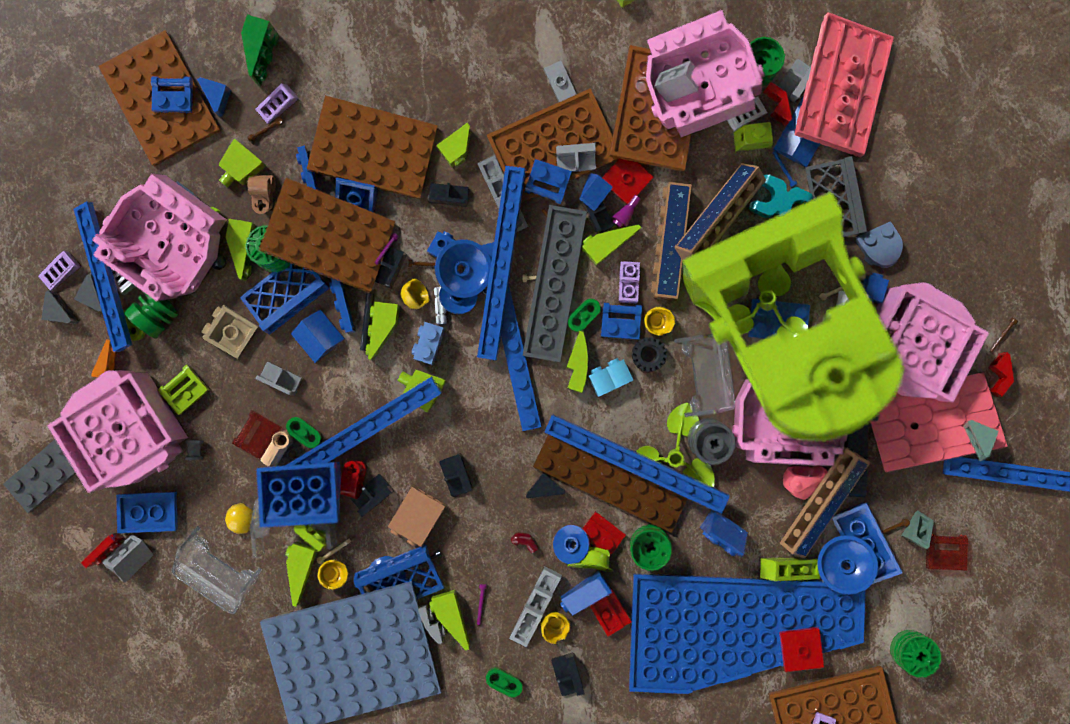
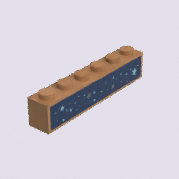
M740 164L674 247L682 260L715 246L766 181L758 166Z
M668 182L666 187H663L662 198L665 199L664 206L660 208L659 215L663 219L662 225H658L657 236H660V244L657 243L655 248V255H658V260L653 265V274H656L655 281L651 283L650 290L651 293H654L653 298L678 299L683 260L674 247L686 234L691 184Z
M844 447L843 454L838 456L834 466H831L780 544L793 555L806 558L870 462L858 453Z

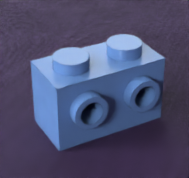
M427 322L424 323V326L420 325L417 334L420 339L418 344H414L411 353L414 355L413 359L434 365L445 329Z

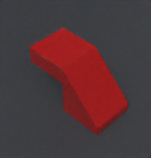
M770 82L763 94L778 103L770 116L786 126L792 119L787 92Z
M1008 352L999 353L988 367L1000 377L990 389V393L994 397H1002L1014 382L1011 355Z

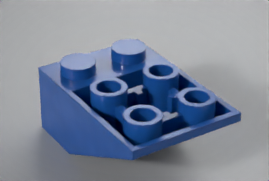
M711 510L700 526L704 530L702 534L734 557L736 554L742 557L748 532L719 512Z

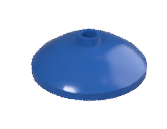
M453 241L447 244L436 258L435 275L437 281L447 293L455 297L467 298L475 296L488 285L491 259L487 251L474 241ZM459 265L463 266L462 272L458 271Z
M835 537L822 547L818 556L817 566L821 579L830 589L837 593L845 595L858 594L866 590L876 578L878 571L876 555L865 541L857 537ZM844 563H848L850 565L849 570H845L843 568Z

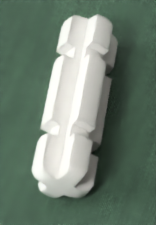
M441 287L434 288V295L436 296V323L439 325L446 324V309L439 300Z

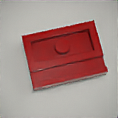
M596 511L582 528L587 533L590 543L597 548L608 550L610 556L626 536L625 533Z
M114 533L111 536L108 535L81 564L85 568L101 565L107 558L106 555L110 551L114 552L121 545L120 541L124 538L122 534Z
M610 588L612 593L590 605L607 637L627 624L632 623L612 588Z

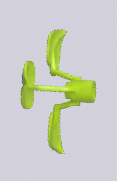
M782 264L765 271L759 278L760 302L757 303L756 308L751 314L750 310L741 304L728 308L740 335L746 334L753 329L754 322L752 317L755 316L759 308L764 310L773 309L779 322L782 324L777 330V334L779 333L782 341L809 330L806 323L799 317L791 316L784 322L777 309L776 296L786 294L791 287L790 277Z
M690 403L681 404L670 413L667 419L668 430L671 433H678L676 449L671 450L667 458L659 457L657 449L651 446L640 447L636 452L661 463L660 461L669 462L673 467L687 466L688 468L683 470V474L714 487L715 478L710 464L696 458L690 465L684 462L683 453L679 450L681 434L688 436L690 428L699 421L698 415Z

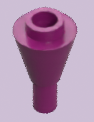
M634 195L628 205L612 216L614 219L613 223L619 228L628 227L634 208L641 199Z

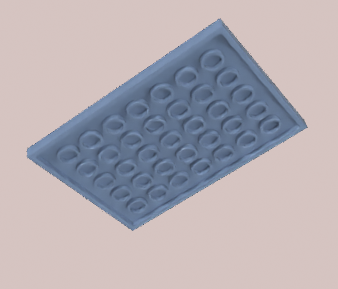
M412 581L261 620L262 632L288 724H325L441 693L424 624L418 611L419 606Z

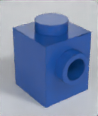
M438 231L427 250L428 254L437 258L439 252L447 244L455 241L453 240L454 236L446 231H443V233Z
M877 273L866 276L860 282L864 292L869 296V301L875 304L883 302L889 280L883 279V275Z

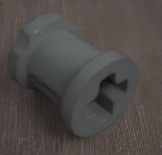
M186 440L188 445L185 460H203L201 444L204 443V440Z

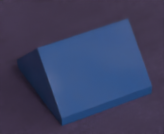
M341 178L336 179V198L374 213L379 191L375 185Z
M321 310L303 319L291 333L314 363H317L345 339Z

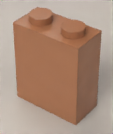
M413 485L388 525L391 529L390 532L398 537L404 536L412 546L417 547L419 545L421 547L446 507V504Z

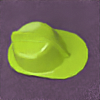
M597 547L589 548L586 557L578 564L567 565L573 568L614 572L609 568V551Z

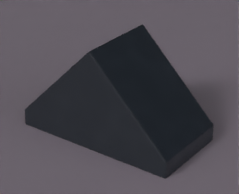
M543 472L527 491L526 498L565 494V490Z

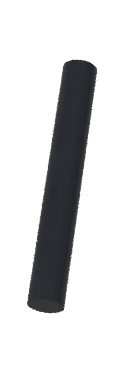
M366 293L360 345V350L366 351V346L369 343L368 327L371 324L370 310L371 306H373L374 294Z

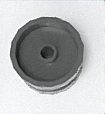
M705 418L697 421L690 428L688 445L701 461L710 465L720 464L727 461L733 454L735 437L732 431L719 420Z

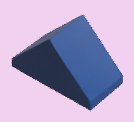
M202 77L198 78L197 80L214 113L219 117L223 116L231 90L224 84Z
M590 173L580 200L594 211L613 187L599 175Z

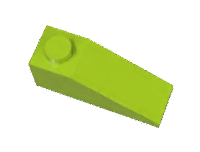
M634 225L599 233L594 237L590 235L582 242L584 245L581 249L597 266L641 229V226Z
M297 541L288 546L285 555L288 557L286 564L292 606L295 607L301 602L317 553L314 547Z
M761 558L760 578L773 581L820 579L817 566L818 559Z
M452 590L433 595L432 601L429 602L431 612L436 614V618L465 650H469L470 642L456 591Z

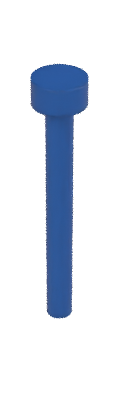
M772 152L788 178L790 187L792 188L798 183L796 180L793 181L777 152Z

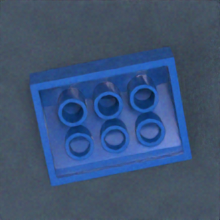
M340 462L257 468L260 528L339 522Z

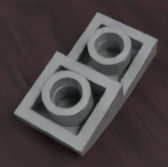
M428 604L420 605L418 611L426 630L438 644L443 643L444 637H446L445 627L440 625V621L432 622L434 615L431 609L428 608Z

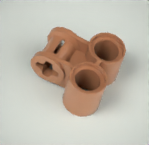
M254 175L248 179V192L252 195V209L258 214H264L273 207V193L275 192L276 184L273 175ZM262 201L266 206L263 208V205H260L259 202Z

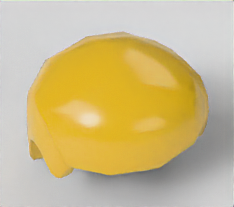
M412 279L402 287L401 298L410 309H420L429 302L427 289L421 281Z
M665 307L652 308L645 315V327L650 333L658 336L670 333L675 325V316Z
M244 503L232 505L227 510L225 517L228 529L236 534L247 533L253 528L256 520L253 510Z
M337 560L325 561L318 569L317 578L323 587L334 590L346 583L348 570L344 563Z
M558 612L546 615L541 622L542 636L551 644H556L557 641L562 639L565 640L570 631L568 618Z

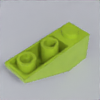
M229 219L226 240L238 278L247 281V277L251 274V266H249L250 258L245 248L246 239L257 225L252 222Z
M375 302L374 306H371L370 317H373L372 325L368 327V336L371 337L370 344L366 346V355H368L369 360L375 359L397 327L400 310L398 304Z

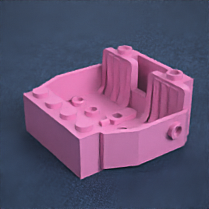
M722 10L647 40L652 55L648 56L646 81L654 102L652 111L655 118L659 117L662 125L667 129L676 126L680 136L683 137L755 110L753 97L761 94V77L764 76L761 65H756L748 39L731 23L727 25ZM704 52L708 53L706 58L701 57ZM684 60L691 61L695 66L691 78L698 85V91L666 102L654 87L659 73L683 64ZM703 83L709 84L706 89L701 87Z
M151 174L145 185H139L121 196L111 214L104 219L100 234H96L93 239L99 245L94 256L156 301L188 295L197 290L217 259L220 242L219 232L227 219L166 175ZM169 212L172 214L171 219L168 217ZM185 223L188 226L187 230L183 227ZM162 241H163L164 244H165V247H164V248L161 247V242H162Z
M915 283L887 288L883 302L878 304L875 312L902 361V378L896 393L901 396L935 398L938 401L953 402L989 332L974 325L975 320L961 302L928 283ZM917 336L919 337L918 343H916L915 338Z
M109 370L104 372L99 378L75 392L60 413L61 417L47 425L88 493L99 491L106 487L137 483L156 471H164L169 467L168 463L175 460L176 456L183 452L179 443L188 438L165 399L158 392V388L149 373H135L134 371ZM119 424L123 426L122 431L118 428Z
M745 379L735 399V417L732 433L735 437L736 447L746 450V460L764 463L834 466V454H843L847 434L822 442V440L807 441L794 439L779 432L769 421L748 379ZM763 449L768 450L767 456L762 455ZM775 451H780V457H774ZM790 451L812 453V459L790 458Z

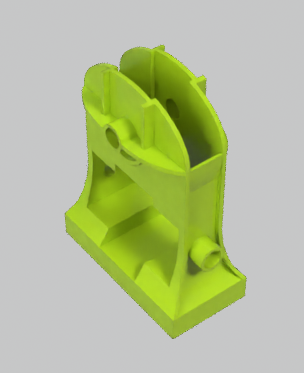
M831 192L683 260V285L692 303L702 308L715 320L709 323L714 339L718 345L729 341L769 421L782 434L794 439L807 441L822 440V442L844 436L873 420L895 394L902 378V361L859 283L860 280L866 278L862 263L857 257L848 259L842 237V211ZM824 259L839 281L849 301L827 311L823 323L785 341H782L778 333L747 348L726 304L748 294L750 278L786 262L792 271L796 272Z

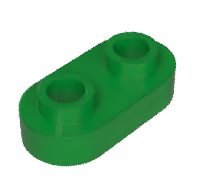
M595 299L585 300L570 315L568 319L569 328L575 332L584 330L599 314V302ZM589 305L594 307L593 312H588L587 307ZM575 319L581 321L579 326L574 325Z
M293 417L288 420L286 424L287 432L304 446L314 448L321 443V433L304 419ZM296 423L300 424L299 430H296L294 428V425ZM310 435H314V436H315V441H314V442H311V441H310V439H309Z
M498 667L488 670L486 683L489 687L508 697L513 698L520 695L522 692V682L518 677ZM492 675H499V679L494 680ZM515 683L516 688L512 689L509 685Z

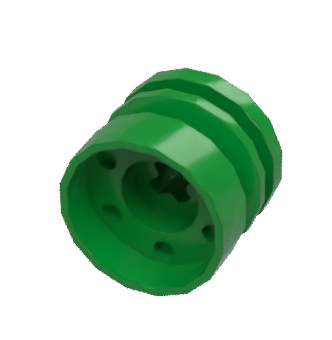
M759 37L751 41L749 45L757 63L756 65H761L764 76L761 77L762 86H766L773 81L785 61V53L778 41L770 37Z
M268 225L255 228L246 239L245 248L249 258L269 272H280L289 267L291 263L259 251Z
M145 293L146 296H139L143 306L133 302L125 311V315L141 331L157 339L165 330L161 321L171 324L173 321L171 317L177 318L179 312L168 299L156 301Z
M651 524L644 525L636 529L631 536V557L640 568L649 571L658 570L669 561L672 552L670 540L666 532L660 527ZM650 542H653L654 548L651 547L648 550L646 543L650 544Z
M904 630L892 639L890 655L893 661L910 675L927 677L939 668L941 651L931 638L915 630Z

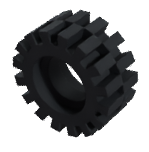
M654 337L641 339L632 349L633 363L642 371L652 372L660 369L667 359V349H665L664 343H661L659 339ZM647 347L655 349L657 353L656 359L653 362H647L642 357V352Z

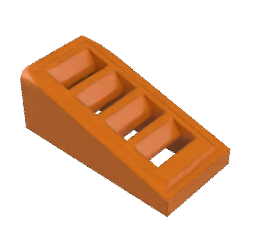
M106 339L91 377H100L106 371H114L116 352H113L110 340Z

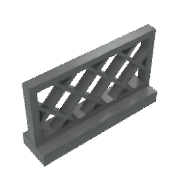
M852 156L842 160L805 167L809 192L814 196L813 200L817 199L814 192L819 186L838 198L837 204L842 201L848 205V212L846 215L842 214V223L844 220L850 222L853 231H842V237L866 233L867 229ZM840 165L842 173L838 178L828 173L832 166ZM818 169L824 175L817 182L811 178L810 171ZM826 175L835 180L830 190L820 184ZM837 182L845 187V192L841 197L832 191Z

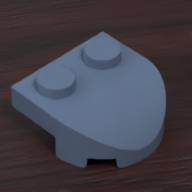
M891 221L856 237V243L864 253V260L869 265L888 268L899 260L903 249V241Z

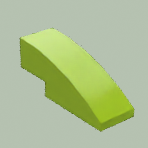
M582 331L578 333L566 367L573 370L567 388L580 393L583 392L588 369L587 346L584 332Z

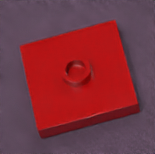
M618 159L602 178L613 187L610 191L628 205L634 195L637 196L654 177L638 162Z
M818 627L779 632L785 672L824 668L820 630Z

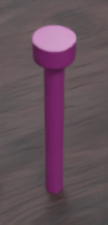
M392 233L390 241L376 259L375 264L381 261L392 243L398 240L397 234Z
M486 584L479 585L481 593L477 625L481 624L484 592L487 589Z

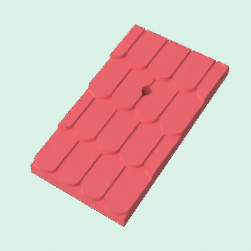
M828 12L821 24L818 43L815 47L809 80L806 83L794 135L860 158L864 156L894 37Z
M984 373L966 376L953 402L938 401L935 398L901 396L895 392L893 397L880 411L878 421H870L885 472L976 454L963 427L970 420L999 431L992 450L1008 447ZM914 424L919 425L918 429L913 430L912 426Z

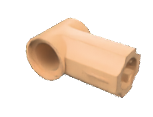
M287 430L273 435L270 445L261 458L263 464L268 467H277L294 440ZM281 434L284 435L287 439L285 445L281 444L279 441V437Z

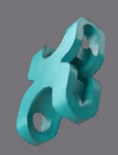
M764 175L766 181L762 186L770 191L771 201L767 203L758 200L753 201L749 205V210L763 218H769L773 214H776V217L791 211L793 203L804 205L813 201L814 196L799 187H794L787 192V186L783 180L771 175Z

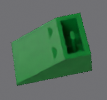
M247 14L241 35L248 75L257 86L261 87L262 82H265L267 78L266 69L268 64L272 62L273 47L277 45L279 36L270 21Z

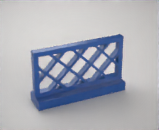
M291 263L290 268L287 267L280 272H272L240 298L260 324V328L270 335L329 289V286L318 273L305 268L303 270L294 269V264ZM288 271V281H279L280 273ZM293 272L302 273L301 283L292 282ZM306 273L313 274L316 277V280L311 284L304 283ZM267 283H274L272 293L264 292V286ZM278 284L287 285L285 295L276 294ZM291 285L300 286L299 293L295 296L289 295ZM253 294L259 295L257 305L250 304L247 300ZM263 295L272 296L270 306L261 305ZM276 297L285 298L284 305L274 307ZM270 309L269 316L262 321L260 310Z
M426 544L355 573L353 581L361 594L368 593L364 586L369 584L377 586L376 590L391 587L382 584L383 578L386 577L395 579L392 586L396 585L397 580L405 583L412 581L413 586L420 588L419 592L416 593L417 599L444 589ZM427 561L429 565L427 572L417 569L420 563ZM405 569L412 571L410 579L399 576L401 571ZM415 573L425 576L422 584L412 581ZM429 577L435 579L438 585L430 587L425 585Z

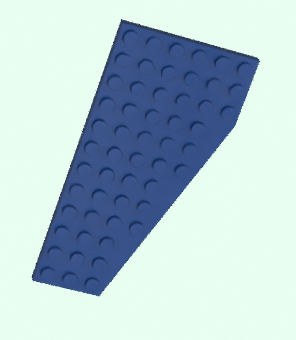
M633 573L629 691L689 694L695 690L719 683H727L751 676V674L783 666L779 635L781 631L818 627L820 630L822 654L864 643L865 590L858 594L845 595L833 591L823 581H773L755 578Z

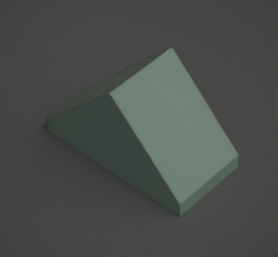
M973 420L968 421L963 427L981 462L990 456L999 431Z
M917 510L910 520V525L906 527L901 536L917 546L928 549L934 520Z

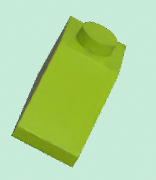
M468 123L437 145L438 150L451 167L461 165L465 161V157H467L471 132Z

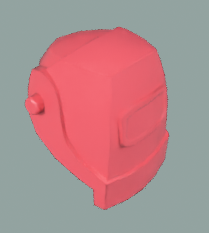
M813 465V467H788L783 475V486L793 496L806 500L815 492L827 474V470L821 465Z

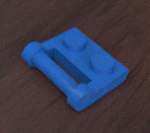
M151 77L153 112L192 113V77H184V79ZM160 86H184L185 92L160 91Z
M535 159L524 192L528 194L531 192L561 204L572 171ZM534 180L560 188L559 192L555 193L533 185Z
M604 302L601 337L639 340L642 305H636V307L609 305V303ZM609 312L635 314L634 320L608 318Z

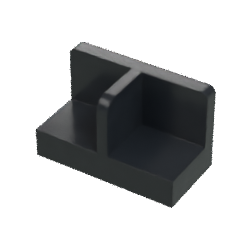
M431 183L430 194L427 200L433 204L467 207L469 187L455 186L447 183V185Z
M581 201L596 234L614 227L607 212V206L604 205L603 201L594 211Z
M390 247L385 253L383 260L379 262L381 265L375 282L392 289L407 254L404 251Z
M461 453L439 461L445 477L444 481H446L452 497L473 490Z
M378 474L362 487V492L358 499L352 497L350 499L359 509L357 511L359 515L363 517L394 492V490L382 475Z
M573 652L552 658L551 662L561 695L566 696L576 693L577 696L585 694Z

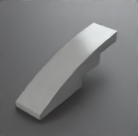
M495 155L477 164L499 209L504 174ZM521 210L519 212L517 232L528 227Z
M544 567L509 639L527 647L562 577L561 574Z

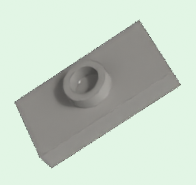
M562 61L544 68V72L558 102L576 95Z

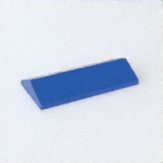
M802 97L792 115L791 121L786 125L773 150L797 164L807 167L820 143L794 135L800 107L803 102Z
M868 503L849 507L834 515L832 520L840 536L857 537L865 541L873 549L878 562V571L872 584L903 573Z

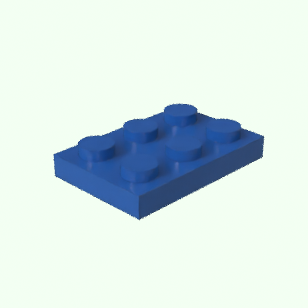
M752 299L750 314L754 311L760 299ZM776 301L777 309L784 322L789 317L795 316L801 318L808 326L810 305ZM759 308L755 316L752 317L754 327L748 332V337L768 339L777 334V330L782 324L779 322L773 309L764 310Z
M177 492L116 495L117 533L178 530Z

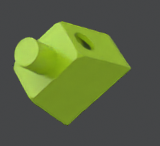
M770 122L743 125L733 133L736 151L772 147L773 138Z
M234 138L219 162V166L226 171L219 181L226 187H229L235 179L240 184L245 185L249 177L257 175L266 165Z
M415 370L412 376L402 371L397 380L406 386L403 394L430 377L434 378L440 390H442L446 383L444 379L419 370ZM437 397L423 404L420 408L428 413Z

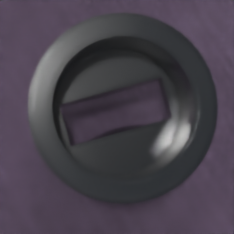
M223 254L218 255L212 265L214 269L221 270L226 266V259Z

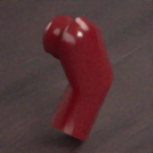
M518 532L511 537L513 545H526L531 554L539 549L530 534Z

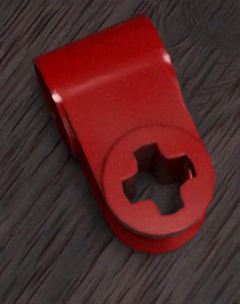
M358 460L349 461L344 465L340 494L355 499L359 498L367 470L364 462Z

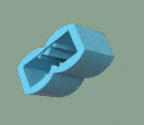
M616 358L608 362L609 367L602 369L600 366L591 370L592 375L588 377L598 397L633 381L624 359L619 361Z

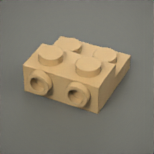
M223 304L221 308L218 306L212 315L214 317L212 323H207L202 330V333H204L203 339L233 357L238 358L258 326Z

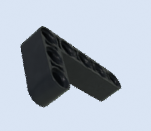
M880 412L871 421H878ZM868 423L847 434V440L844 442V447L858 453L866 460ZM867 468L847 497H866Z

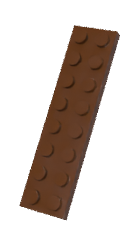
M549 434L533 465L534 468L671 533L688 499Z

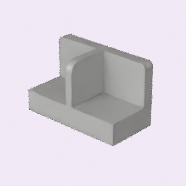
M796 59L778 86L787 92L788 99L794 103L806 88L811 66H808L799 59Z
M691 61L659 73L654 87L666 102L698 91V85L691 78L695 67Z
M595 143L556 146L557 166L572 172L595 170Z
M267 362L261 375H257L255 379L288 395H295L303 378Z
M131 535L102 563L108 569L115 572L120 580L125 583L153 554L141 539Z

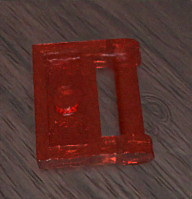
M251 410L249 413L250 417L238 437L234 438L232 444L261 460L272 441L273 435L280 432L282 427L260 413ZM256 420L260 421L261 424L249 444H246L244 440Z
M932 534L930 546L926 549V568L967 571V536H935ZM935 543L958 544L959 550L935 549Z

